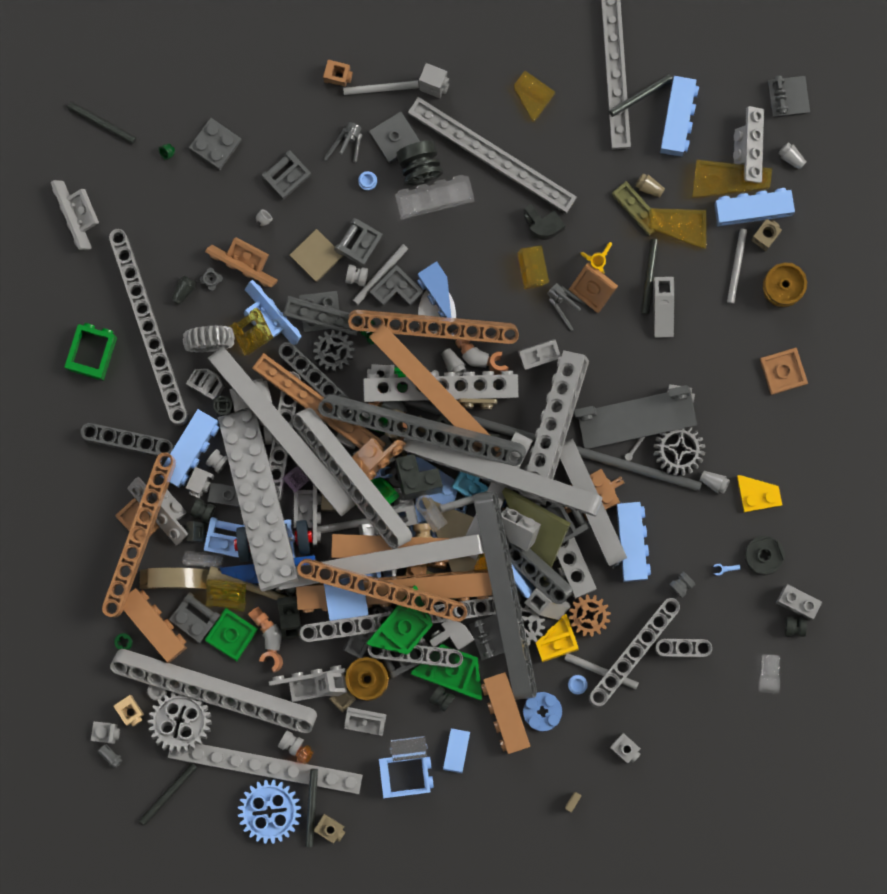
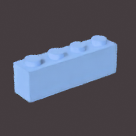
M674 76L660 153L682 157L684 151H688L689 140H686L687 133L691 134L693 124L689 120L690 115L694 116L696 104H692L693 97H697L699 86H696V79Z
M780 188L772 193L759 191L756 192V195L751 196L748 193L737 195L736 198H730V196L719 197L714 204L717 226L793 216L795 209L792 191Z
M197 409L170 454L176 460V466L170 483L178 488L186 485L190 478L189 472L197 467L200 461L198 457L202 452H206L210 445L208 443L211 436L214 437L220 428L218 426L219 422ZM169 457L163 467L170 465L171 460Z
M640 502L617 504L619 541L627 556L621 562L623 582L647 580L648 575H651L650 564H646V556H649L648 545H644V537H647L646 525L643 526L642 518H645L644 506L641 507Z

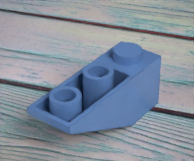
M436 261L418 273L419 280H417V283L422 290H427L429 293L427 297L433 306L436 304L440 309L438 311L439 316L451 318L447 276Z

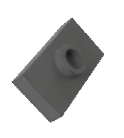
M211 483L208 497L209 503L240 507L235 486Z

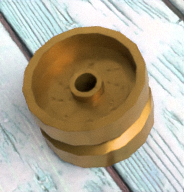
M784 262L777 264L770 269L763 280L764 296L771 304L777 307L794 305L803 297L807 289L805 273L793 263ZM783 281L789 284L787 288L782 286Z
M369 657L359 658L351 663L345 676L346 686L350 693L358 699L365 701L375 700L382 696L389 682L388 672L384 665L378 660ZM365 676L371 677V681L369 683L364 682Z

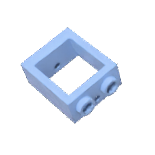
M426 753L379 759L383 798L429 793L430 788H434L433 777L428 775V769L431 768L430 757H426ZM421 759L425 788L391 792L388 763Z

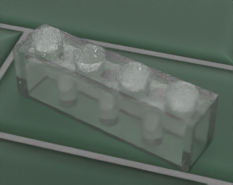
M464 175L455 176L450 181L445 179L438 180L434 185L430 186L422 184L413 190L402 189L395 194L401 220L474 202L469 176L464 177Z

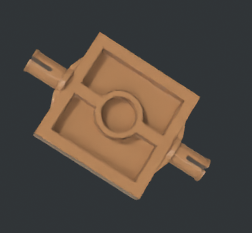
M602 469L591 474L590 477L598 495L602 497L605 510L607 511L620 504L615 494V488L625 484L622 477L620 476L611 482L606 478ZM564 507L567 514L572 512L570 508ZM582 513L585 520L588 521L586 514Z

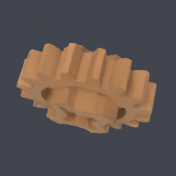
M586 595L585 600L579 597L580 603L573 602L575 609H569L573 616L568 618L569 620H574L571 627L577 626L576 633L581 630L583 631V636L588 632L593 637L595 631L600 635V628L604 630L607 628L604 623H610L606 616H609L611 612H606L605 610L608 605L603 606V599L597 601L596 595L592 599H590L589 595ZM587 603H593L598 607L591 608ZM581 607L582 615L577 618V611ZM586 611H589V613L597 611L592 617V621L590 619L582 620L587 615ZM602 613V616H603V617H602V621H601V623H600V625H599V624H598V621H597V618H598V615H600V614ZM583 623L589 624L592 629L584 628L581 625Z

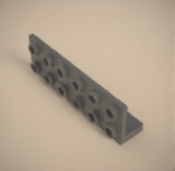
M685 385L668 389L669 392L599 408L589 406L575 409V417L579 419L584 448L591 449L697 426L690 387Z

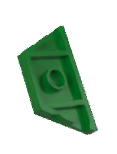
M417 596L414 600L416 605H424L421 596ZM397 605L366 644L408 655L431 628L433 623L428 613Z
M441 644V645L438 647V648L453 649V648L448 647V646H445V645H443V644ZM437 651L429 655V659L432 662L439 661L441 657ZM461 652L463 662L457 668L420 664L411 673V675L482 700L478 657ZM455 653L451 654L448 658L451 664H457L460 661L459 655Z

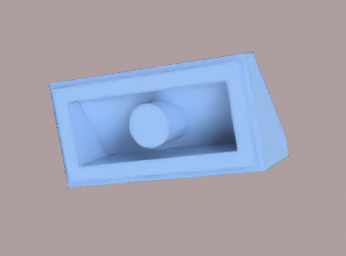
M512 565L516 588L523 597L529 598L535 589L533 584Z

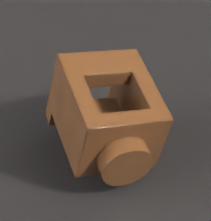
M332 60L327 61L323 76L324 83H332L346 87L347 82L351 83L353 72L350 71V65ZM341 73L343 76L339 78L336 77V74Z

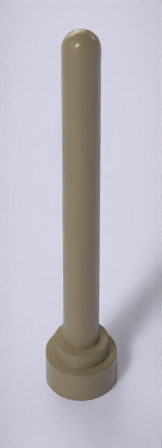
M210 566L206 581L212 583L214 581H221L275 600L287 596L272 590L262 592L260 586L222 574L218 568Z

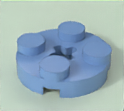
M539 692L535 698H529L523 708V716L531 728L537 731H548L559 723L562 717V707L554 695ZM540 706H544V709H548V713L545 714V717H541V714H537V710H540Z

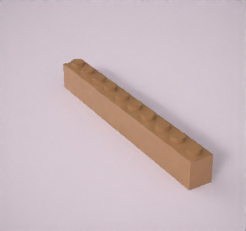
M488 569L378 578L409 588L415 585L420 591L448 599L458 598V601L469 600V597L487 599L492 595ZM363 580L364 588L367 589L369 587L368 581ZM324 583L296 587L298 610H303V612L307 613L313 612L314 609L322 608V611H328ZM380 585L377 587V592L380 595H385L388 592V588L385 585ZM403 590L396 593L398 600H402L406 596V592ZM366 596L368 608L372 607V604H380L381 607L392 605L390 602ZM421 596V599L425 604L426 599L423 596Z

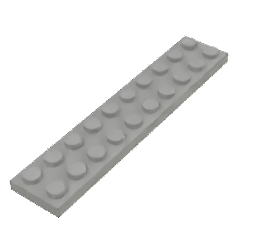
M250 408L218 417L260 590L263 592L297 582L299 577L259 420Z

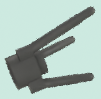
M348 122L346 128L343 127L341 134L327 152L324 161L329 158L344 137L345 141L339 154H343L349 141L354 142L356 139L353 162L356 163L360 141L363 136L360 134L362 128L355 123Z
M556 283L547 293L550 297L549 302L553 304L569 330L573 331V327L560 309L557 301L561 303L565 300L578 311L581 308L569 299L567 295L584 305L586 303L568 291L564 286L561 287Z

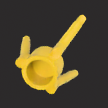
M609 242L602 253L597 252L592 256L584 252L580 254L588 261H591V265L594 268L599 269L604 274L605 256L612 243Z

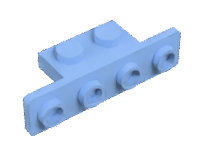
M251 280L245 291L256 303L247 308L243 314L267 341H270L282 332L291 344L296 345L301 338L298 329L280 312L273 300L267 297L261 286L256 284L254 280Z

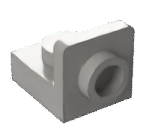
M94 721L91 741L115 744V740H118L120 735V729L117 728L118 724Z

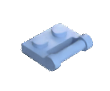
M211 517L204 551L239 558L238 551H235L234 539L236 537L214 532L215 528L236 532V528L245 527L244 523L239 525Z

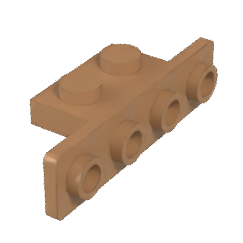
M237 237L233 239L228 253L214 245L209 246L205 251L210 254L209 256L212 259L225 262L229 268L240 270L244 276L255 278L265 287H273L278 281L262 272L269 254Z
M371 438L352 458L371 481L375 478L376 472L380 468L386 467L393 456L402 452V447L406 442L404 440H396L384 450L375 438Z

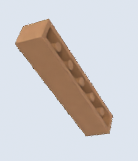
M332 534L331 558L333 559L393 549L381 536ZM412 537L411 541L398 548L449 538ZM449 560L433 562V566H445V563H449Z

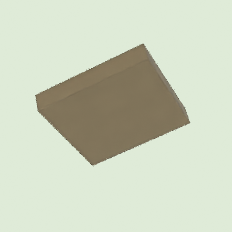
M316 229L290 254V257L317 283L343 255L335 252V246Z

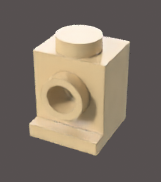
M132 695L127 696L114 705L126 726L130 724L135 726L142 721L141 717L144 713ZM132 708L134 715L129 716L128 710Z

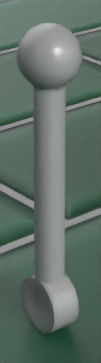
M645 437L637 441L630 453L625 455V460H632V455Z

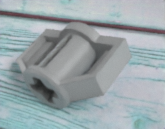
M195 369L186 383L189 387L213 401L220 396L225 388L220 376L209 369ZM205 373L199 384L195 385L200 374ZM218 379L219 383L217 387L215 388L213 393L210 394L209 391Z

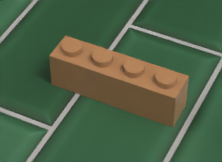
M135 588L129 593L123 610L166 662L170 663L187 649L184 645L186 640L180 633L176 635L173 632L174 626L168 619L165 621L160 616L161 610L155 604L152 606L147 601L150 597L143 589L139 591Z
M506 672L484 679V684L481 687L484 696H489L490 703H487L490 714H495L497 721L493 723L496 732H501L503 740H500L503 752L507 751L510 754L531 747Z

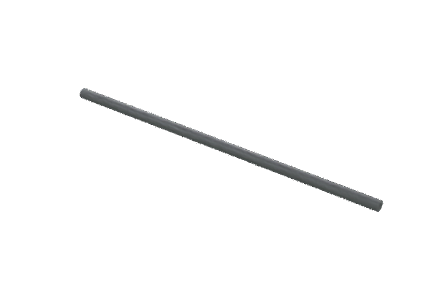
M421 400L405 402V406L439 416L443 415L434 404ZM471 415L486 430L513 437L515 432L532 439V443L535 444L536 438L534 433ZM551 442L545 443L544 446L549 447ZM577 446L582 458L700 491L702 482L678 475L675 476L665 471Z

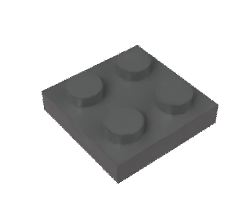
M210 118L189 146V149L221 170L242 139Z

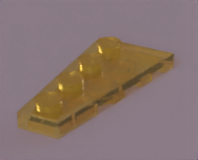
M697 160L692 198L769 189L772 168L762 167V182L754 183L744 180V165Z

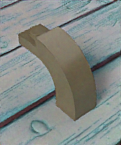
M148 568L140 570V589H208V581H206L208 569Z

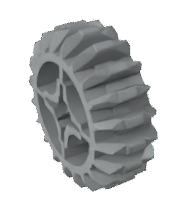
M222 325L196 327L183 333L185 350L195 353L215 352L222 346L228 349L234 345L235 340L233 329Z
M689 427L687 431L680 429L667 432L668 434L660 433L663 438L656 437L655 440L660 444H654L653 448L659 449V451H655L653 455H660V458L656 459V463L663 461V464L660 466L661 469L665 466L669 467L666 473H670L671 469H674L675 476H677L678 470L684 476L685 469H687L688 473L691 474L693 472L691 466L694 469H698L699 466L696 462H703V459L698 456L705 455L704 451H700V449L705 448V444L699 445L703 438L699 437L696 439L698 431L691 434L692 427ZM678 435L676 444L664 445L668 438ZM684 436L693 443L694 449L685 445ZM680 444L684 451L678 457L677 451L674 449ZM664 451L674 456V464L666 458ZM694 455L692 461L680 465L683 456Z

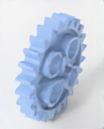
M265 780L264 786L257 782L256 789L250 786L251 793L244 792L247 799H240L244 803V806L238 807V809L243 810V813L239 814L238 817H244L240 825L246 824L247 827L244 829V832L250 830V838L257 835V842L264 838V843L266 844L270 838L273 844L276 837L281 842L283 841V834L286 837H290L288 830L295 832L293 824L299 825V822L295 820L296 817H301V814L296 813V810L301 809V806H296L295 804L299 799H293L295 791L288 792L290 786H287L285 789L282 788L283 782H280L278 786H276L275 780L272 781L271 785ZM276 795L283 797V804L281 806H276L273 803V798ZM258 797L264 801V806L261 809H257L254 806V800ZM268 806L271 809L287 808L285 812L273 813L272 817H269L268 814L256 816L252 814L256 811L267 810ZM279 814L284 815L286 818L283 826L277 825L275 821ZM259 817H263L266 820L264 828H259L256 825V820Z

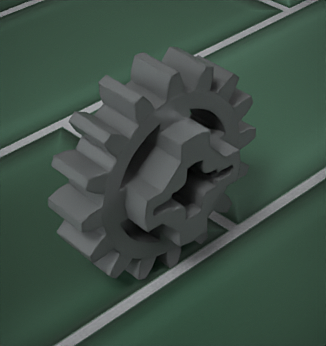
M332 330L330 335L325 331V337L318 336L320 342H314L317 349H314L313 353L318 354L314 357L315 361L320 360V367L326 365V371L330 367L333 369V372H336L337 367L342 371V365L349 366L347 360H353V356L350 355V353L355 352L354 348H350L353 342H347L349 336L342 337V331H339L338 335L335 334L334 330ZM332 339H338L342 342L337 343L334 342ZM326 342L327 346L325 350L321 352V348L323 344ZM332 347H334L335 349H338V350H336V351H337V354H336V355H333V353H330ZM347 350L345 357L341 360L342 352ZM327 359H331V360H334L335 363H330V362H327L326 360H327Z

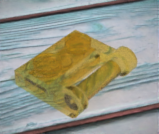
M258 308L251 310L250 314L238 323H233L229 326L233 329V333L244 356L251 354L274 338ZM255 320L257 325L244 333L242 328Z
M207 580L206 607L234 608L245 612L246 584Z

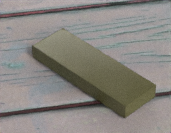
M627 181L612 193L613 197L648 236L664 224Z

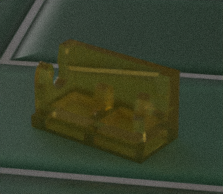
M542 245L522 248L517 254L524 288H536L549 283Z

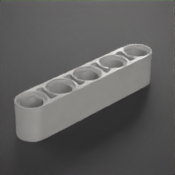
M416 645L413 649L420 650L421 657L414 660L410 657V653L408 655L401 653L399 657H393L391 651L382 649L381 654L374 655L371 652L373 646H368L369 655L375 659L457 668L463 662L461 652L454 649ZM433 651L440 653L441 657L437 662H432L429 659V655ZM453 653L458 654L460 657V661L457 664L449 662L448 658Z

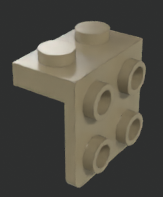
M457 382V391L464 390V382ZM474 382V388L481 391L484 383ZM496 398L457 399L465 409H473L474 406H480V409L491 410L493 406L497 405Z

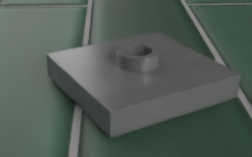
M402 112L397 113L369 131L389 163L397 159L396 152L399 149L420 142Z

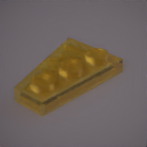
M649 209L650 229L700 248H706V210Z

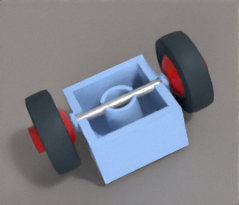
M284 520L293 557L296 558L295 540L300 555L310 554V543L313 540L312 532L308 531L307 521H296L294 537L292 520ZM245 527L236 528V539H234L235 551H238L240 562H247L251 559V550Z

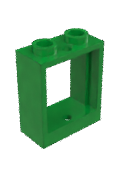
M84 323V326L78 324L64 368L67 371L104 381L117 337L113 334L112 330L102 328L101 331L88 323ZM83 332L108 339L99 369L74 362Z

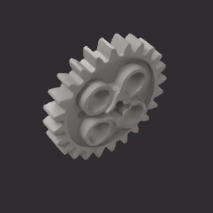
M174 692L171 693V698L164 695V702L158 699L159 707L152 706L155 713H149L153 719L148 720V724L152 726L148 728L149 732L153 733L151 736L153 740L157 739V746L163 743V750L169 747L170 753H173L174 749H177L178 754L181 753L182 749H185V752L188 753L189 747L196 750V743L202 746L201 738L207 739L205 732H211L207 726L212 724V721L207 719L211 717L210 712H206L208 706H202L203 701H197V699L181 694L175 696ZM185 706L186 709L182 715V709ZM171 708H178L176 714H169ZM195 712L197 716L194 719L187 718L188 714ZM181 715H182V719H183V722H184V723H180L179 729H178V726H177V723H176V722H180V720H181ZM164 727H173V729L170 732H163ZM178 729V736L177 738H174L176 731ZM184 731H191L189 737L181 736Z

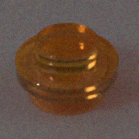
M302 746L297 751V762L307 764L314 753L310 746Z

